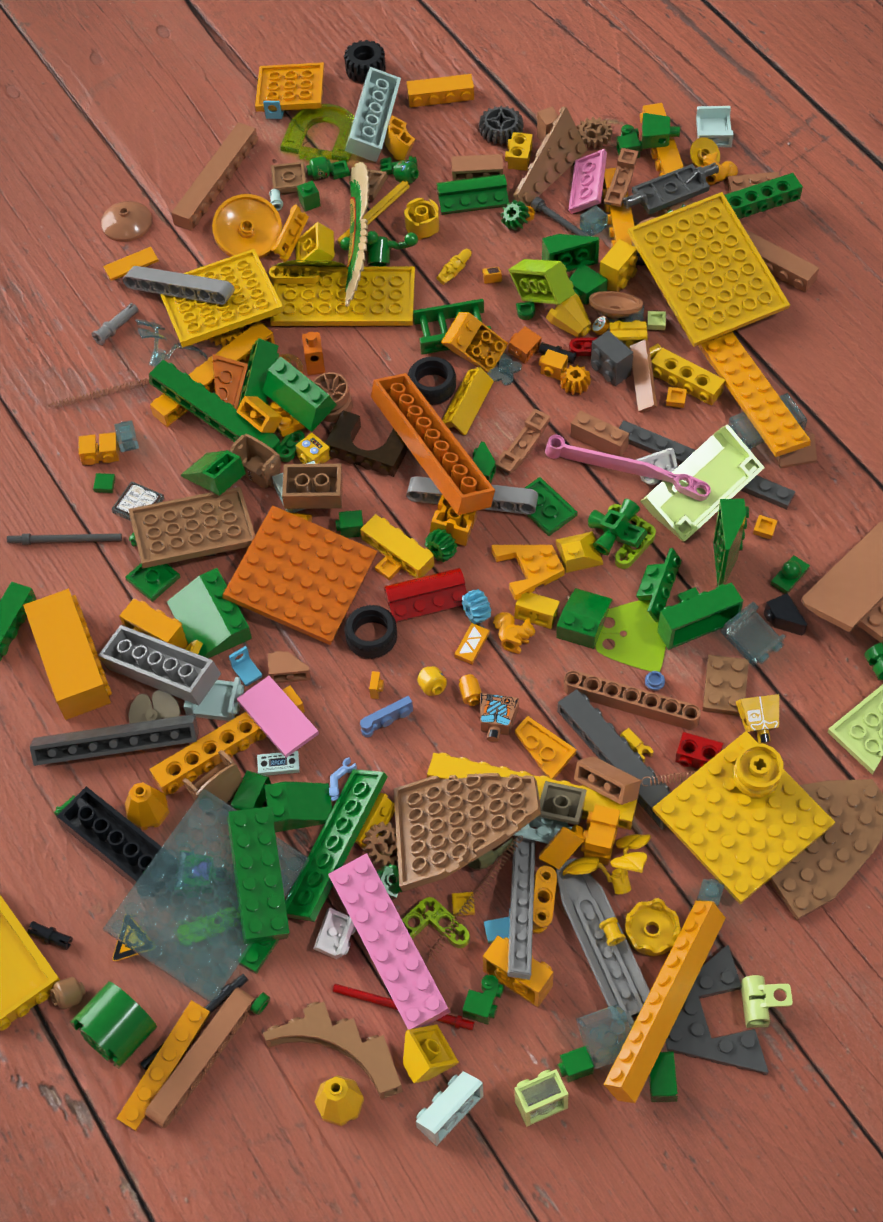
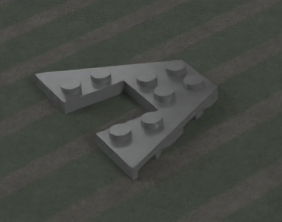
M729 945L725 946L702 966L665 1041L667 1051H674L676 1054L682 1053L688 1057L707 1059L713 1063L725 1066L731 1065L738 1069H748L768 1075L769 1071L755 1029L711 1038L700 1002L701 998L740 990L742 987Z

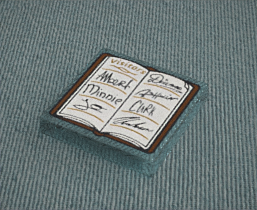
M131 481L111 510L114 514L131 521L128 509L160 503L164 500V495Z

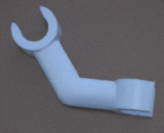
M350 757L344 759L343 766L330 776L329 793L331 801L338 800L340 796L338 779L346 773H351L353 769H357L356 763L350 767L347 766L351 763Z

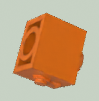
M524 326L511 337L508 353L526 364L539 350L542 337Z

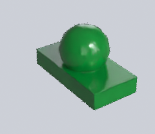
M793 555L789 561L783 564L782 569L771 581V585L785 594L789 593L809 570L810 565Z

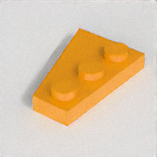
M529 716L515 729V735L545 775L552 780L557 777L576 754L577 749Z

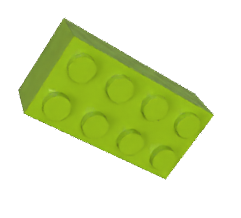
M524 259L508 269L522 301L559 305L575 294L573 283L568 278L566 267L561 261Z

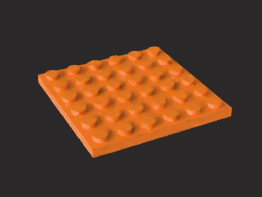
M272 505L225 589L222 598L331 645L378 551Z

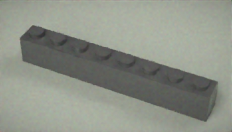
M576 689L560 700L557 712L599 759L642 781L637 802L662 830L665 829L667 826L652 811V808L670 793L668 786L665 783L662 784V782H660V785L658 784L654 770L642 762V758L637 752L631 750L627 740L616 733V729L610 722L607 723L604 720L600 710L590 704L585 694H581Z
M191 714L33 738L30 744V752L33 765L36 766L197 742L199 731L196 715Z

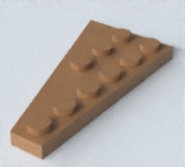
M561 107L560 115L554 120L550 133L546 134L535 155L534 162L528 167L529 171L526 177L522 178L513 194L515 200L518 202L522 201L525 206H529L536 197H539L575 163V160L579 159L587 151L567 107Z

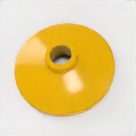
M701 137L692 143L690 157L696 167L704 165L702 155L705 156L718 152L716 161L720 162V151L714 141Z

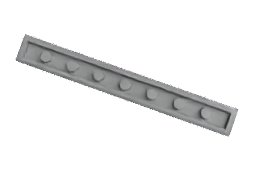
M518 837L516 839L518 842L514 841L513 848L516 851L513 850L507 976L530 980L535 840Z

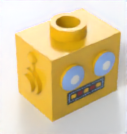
M310 433L295 445L297 456L303 464L315 461L316 464H324L331 458L329 456L330 447L313 433Z

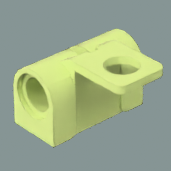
M760 975L747 976L742 979L741 993L746 1028L768 1027L770 1024L769 1007H788L793 1003L789 984L765 985V979ZM778 989L783 990L787 998L784 1001L776 1000L774 998V991Z

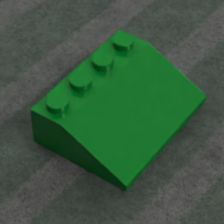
M744 498L720 499L713 539L717 587L721 584H726L738 559L739 551L743 549L744 529H747L746 518H749V507L745 506Z
M218 568L199 575L167 601L174 618L182 623L188 645L195 640L202 642L203 645L198 655L208 659L252 639L250 628L238 605L222 598L227 585Z

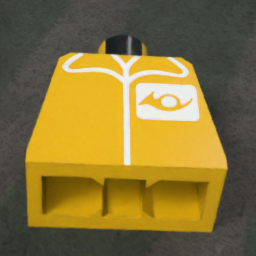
M779 694L737 700L736 705L745 731L748 733L756 732L758 743L771 742L769 730L779 728Z

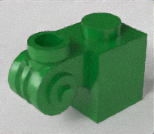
M632 125L622 126L621 136H617L616 150L618 156L621 149L625 148L638 151L637 158H640V151L643 149L642 141L638 139V128L634 129Z
M493 975L483 977L481 981L483 993L469 989L462 1009L464 1018L487 1025L490 1018H495L498 1008L495 1005L496 997L501 998L504 985L500 984Z

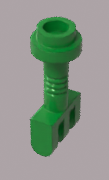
M409 156V160L406 161L414 162L418 167L417 158ZM391 157L383 158L380 160V169L387 172V175L393 174L395 164L398 162H392Z

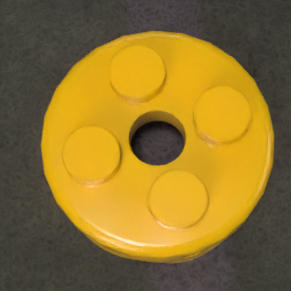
M659 898L647 902H638L626 916L625 934L629 944L639 953L648 956H659L672 949L681 929L676 911L668 908L665 902ZM655 925L658 928V932L650 934L647 932L646 927Z

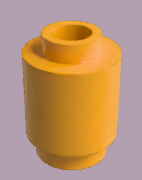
M472 674L461 677L459 679V689L463 702L469 706L479 704L482 692L478 679Z

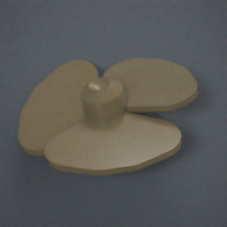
M161 690L153 693L152 704L148 695L139 694L131 704L128 714L129 724L180 716L178 702L171 694Z

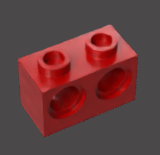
M683 732L675 762L684 767L700 769L711 760L704 756L715 757L722 751L723 743ZM684 750H691L693 753H686Z

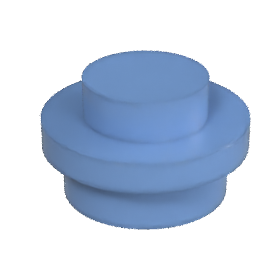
M652 671L646 675L645 685L650 690L658 691L664 687L665 678L660 672Z

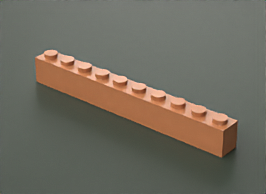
M687 199L658 211V215H664L670 209L674 211L681 208L683 204L687 206L694 202ZM746 230L771 274L806 293L817 280L819 267Z

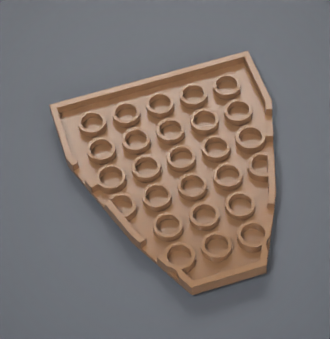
M499 773L468 774L467 778H457L456 775H450L449 779L431 776L394 788L399 887L402 891H407L448 877L499 846L541 814V807L535 777L510 774L509 777H501Z
M873 779L831 780L800 785L835 821V824L770 879V882L796 920L833 901L873 854L883 838V793Z

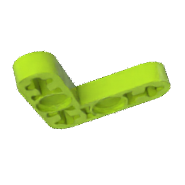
M613 504L608 508V511L611 509L619 512L622 505ZM637 515L629 521H635L637 523L636 526L646 529L647 533L650 532V535L647 534L640 544L641 547L637 550L624 544L617 551L615 564L621 569L629 568L655 539V527Z
M432 897L423 899L402 918L412 939L430 923L442 936L444 934L449 939L448 941L456 948H464L470 941L467 928L453 920L454 923L459 926L455 927V932L458 935L464 934V940L459 939L456 941V934L448 930L446 932L450 933L449 935L442 934L448 928L439 925L440 919L448 918L452 922V919H455V917ZM426 905H428V906L434 905V906H433L434 911L428 910V911L424 914V916H425V918H426V919H424L423 916H422V914L426 911ZM411 918H417L420 920V924L413 928L408 925V921Z

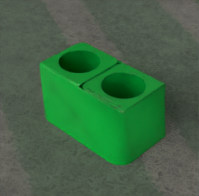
M247 770L232 800L231 806L233 811L261 808L266 800L265 784H271L270 778Z
M674 1051L660 1052L649 1074L651 1102H677L678 1096L676 1094L678 1092Z

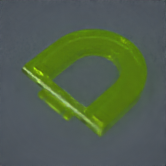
M322 104V107L317 109H303L291 120L280 150L300 154V159H304L305 156L306 160L324 156L330 160H346V162H349L352 153L346 152L345 148L354 116L345 108L333 104ZM332 123L340 129L332 151L302 146L308 130L315 124Z

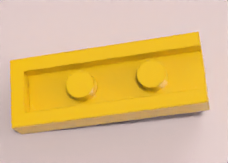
M385 793L378 795L355 841L362 849L367 846V844L363 843V840L367 837L365 833L375 824L378 825L381 822H384L385 825L388 824L395 812V803L387 798L388 795Z

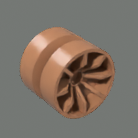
M327 372L317 376L312 381L329 394L337 404L325 417L324 421L337 422L343 410L351 413L353 401L348 383L342 375Z

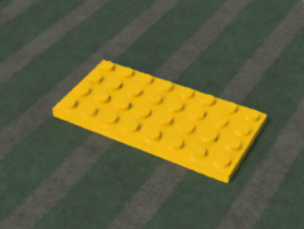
M415 266L364 267L363 272L361 271L360 281H358L357 291H355L353 300H350L348 307L345 306L347 267H317L320 272V280L315 284L274 283V289L283 305L284 312L271 316V326H413ZM292 273L290 276L297 277L299 274Z

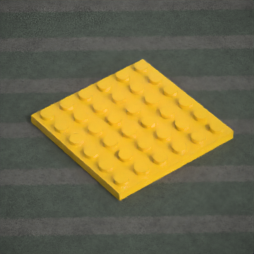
M255 249L183 273L230 282L234 286L235 291L224 305L160 294L182 348L284 312L283 305Z
M747 731L652 808V811L739 904H742L835 824V821L784 769L776 790L768 796L762 798L750 797L743 794L736 787L733 780V769L740 751L746 746L758 743Z

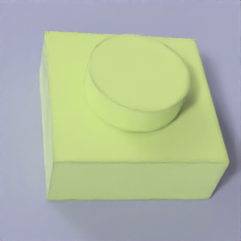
M648 311L647 330H665L666 311Z

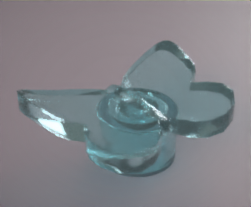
M503 353L498 367L491 369L487 374L494 382L502 380V383L507 386L513 382V373H517L522 369V364L513 361L510 356Z

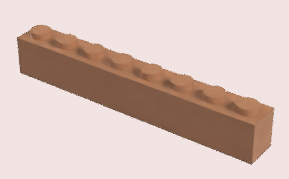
M237 123L171 212L174 225L190 231L198 225L201 217L208 211L209 206L216 200L220 191L224 189L225 184L233 177L234 172L241 166L244 158L249 155L252 147L257 144L256 128Z

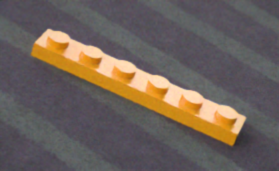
M192 1000L190 1001L116 1118L118 1121L135 1131L138 1130L146 1117L145 1111L178 1066L208 1018L209 1010Z

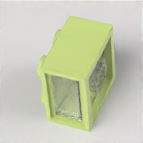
M557 1069L553 1071L545 1070L537 1078L531 1081L525 1079L514 1088L515 1103L526 1127L568 1109V1092Z

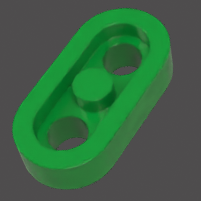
M301 430L286 435L276 448V452L280 455L282 462H289L297 455L295 445L305 438Z

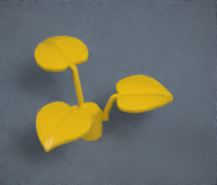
M632 834L618 839L616 847L624 848L623 856L611 860V866L618 868L612 871V875L608 873L602 863H599L598 857L578 858L568 864L562 874L563 876L566 874H588L600 868L606 875L608 882H612L615 894L628 893L631 891V885L627 870L642 873L647 861V854L644 852H627L629 849H639L645 846L650 841L651 836L650 834Z

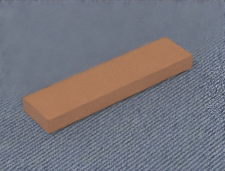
M647 340L630 346V350L633 351L632 367L638 411L640 413L657 408L650 348Z

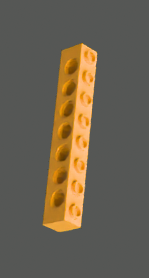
M291 685L284 688L283 692L304 713L303 702ZM244 712L149 770L162 793L165 795L173 794L184 785L182 781L184 778L193 782L198 776L211 771L216 765L222 762L218 753L220 750H223L232 758L236 753L248 749L251 744L258 740H263L267 736L247 712ZM247 729L251 730L248 733H243ZM228 740H233L231 743H225ZM215 750L213 754H207L209 751ZM198 761L196 764L190 765L191 762ZM174 772H180L178 775H172Z

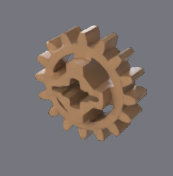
M592 117V120L586 118L585 122L580 121V125H577L579 134L584 144H587V148L593 146L596 149L598 145L602 148L603 144L607 145L608 141H611L612 128L611 124H607V120L601 121L600 117L595 120Z
M384 822L378 825L375 824L365 833L367 837L363 840V843L367 844V846L363 848V851L369 852L368 857L374 859L373 865L380 863V868L386 865L389 866V864L397 866L396 827L392 828L390 822L386 825Z

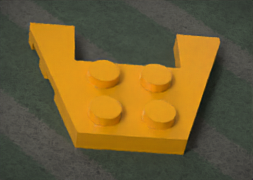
M491 545V552L496 562L516 558L526 577L524 580L509 583V589L514 600L520 599L521 595L526 592L531 593L535 591V588L541 584L547 585L565 575V569L552 545Z

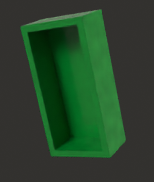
M732 582L726 585L721 584L714 590L704 591L694 598H687L679 604L663 608L660 611L657 632L667 649L670 650L739 622L743 599Z

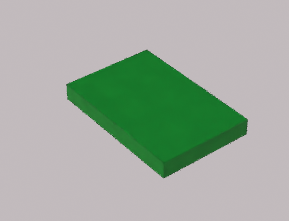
M541 477L525 487L533 489L538 493L535 512L526 515L548 536L578 516V512Z

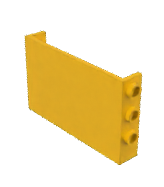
M0 895V1031H3L18 1017L28 1014L32 1007L45 1002L50 995V990L53 989V985L55 982L60 981V979Z

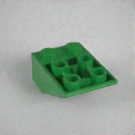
M226 450L206 453L184 471L181 477L220 496L244 476L246 472L241 457Z

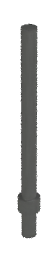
M27 533L22 534V536H7V543H22V545L52 542L122 541V533L31 535Z

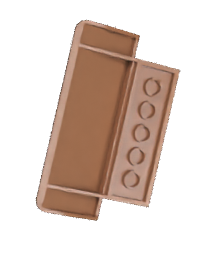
M883 521L879 522L802 598L803 605L820 618L848 632L859 626L881 643H883Z

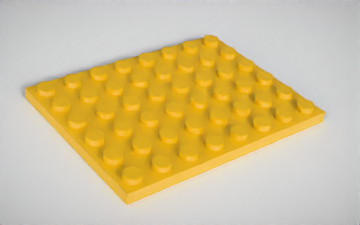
M723 192L628 228L627 233L693 347L790 307V303Z

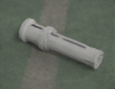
M130 303L112 320L104 322L100 329L91 333L93 339L99 345H103L107 338L116 334V330L139 312L137 306Z

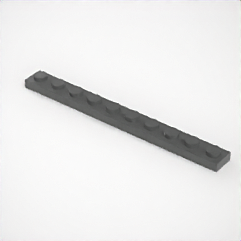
M623 420L619 429L629 433V444L652 454L673 448L677 464L679 465L696 451ZM757 475L741 489L743 492L786 510L795 496V491Z

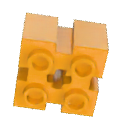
M441 495L438 508L431 521L430 533L438 528L441 530L445 529L448 534L451 533L455 543L466 546L478 511L457 515L445 497Z
M595 804L594 811H589L587 828L583 833L584 841L581 847L584 857H598L599 863L609 866L619 826L620 810Z

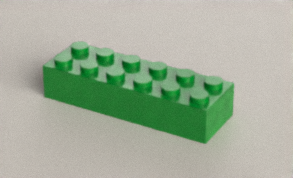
M272 807L229 811L227 823L244 944L287 939L290 932Z

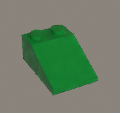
M556 234L542 238V260L561 261L566 267V272L576 270L581 263L586 266L598 264L600 239L599 237Z
M575 588L557 623L556 638L594 649L613 599Z
M285 781L265 785L267 807H272L275 833L326 823L332 811L329 783Z

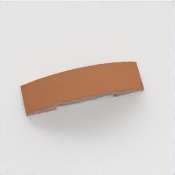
M621 149L617 168L610 188L607 190L604 204L622 206L623 198L626 197L634 173L638 151Z
M534 409L526 419L525 427L507 451L504 450L497 459L496 466L510 474L515 471L539 441L549 423L550 416Z

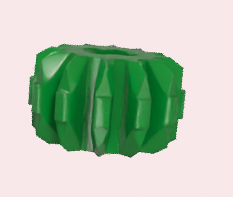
M513 200L512 204L507 202V207H502L504 212L500 213L501 221L508 229L517 231L518 227L523 229L524 223L528 224L526 219L530 217L528 213L529 208L522 201Z
M438 528L425 538V546L433 553L437 561H448L457 552L456 548L458 546L454 542L455 539L445 529L441 530Z

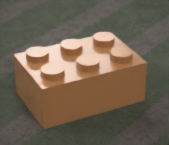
M341 463L284 464L282 490L284 509L342 508L343 473Z

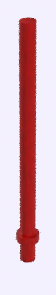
M334 984V993L398 1010L393 999ZM447 1014L436 1020L454 1025L456 1029L461 1027L473 1031L475 1025L474 1021L463 1019V1016L460 1015L455 1017Z

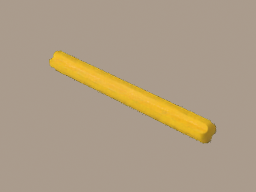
M407 181L400 182L364 215L363 219L368 221L367 226L410 188ZM350 228L337 239L339 245L344 237H350Z

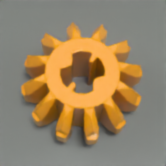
M578 364L576 367L570 365L569 368H564L563 373L560 375L561 389H565L566 393L571 392L572 395L575 393L581 395L582 391L587 392L591 384L590 373L586 371L585 366L579 368Z

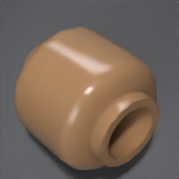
M74 977L55 982L53 989L50 990L52 1002L61 1009L79 1005L82 1001V995H85L83 983L78 982Z

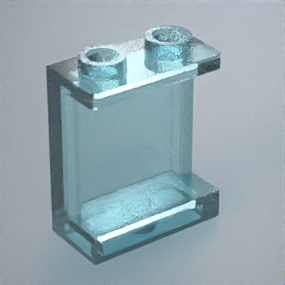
M754 601L725 623L721 630V633L746 659H749V663L753 667L757 663L763 664L770 657L769 654L772 651L778 652L784 646L783 641L786 638L784 634L779 636L756 612L759 607Z

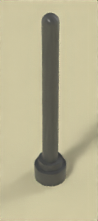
M536 197L532 201L531 207L535 212L545 213L575 235L589 236L548 208L545 201L540 197Z

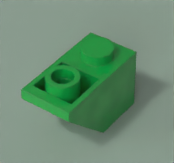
M481 441L479 447L474 449L472 457L474 463L491 484L496 474V462L485 442Z

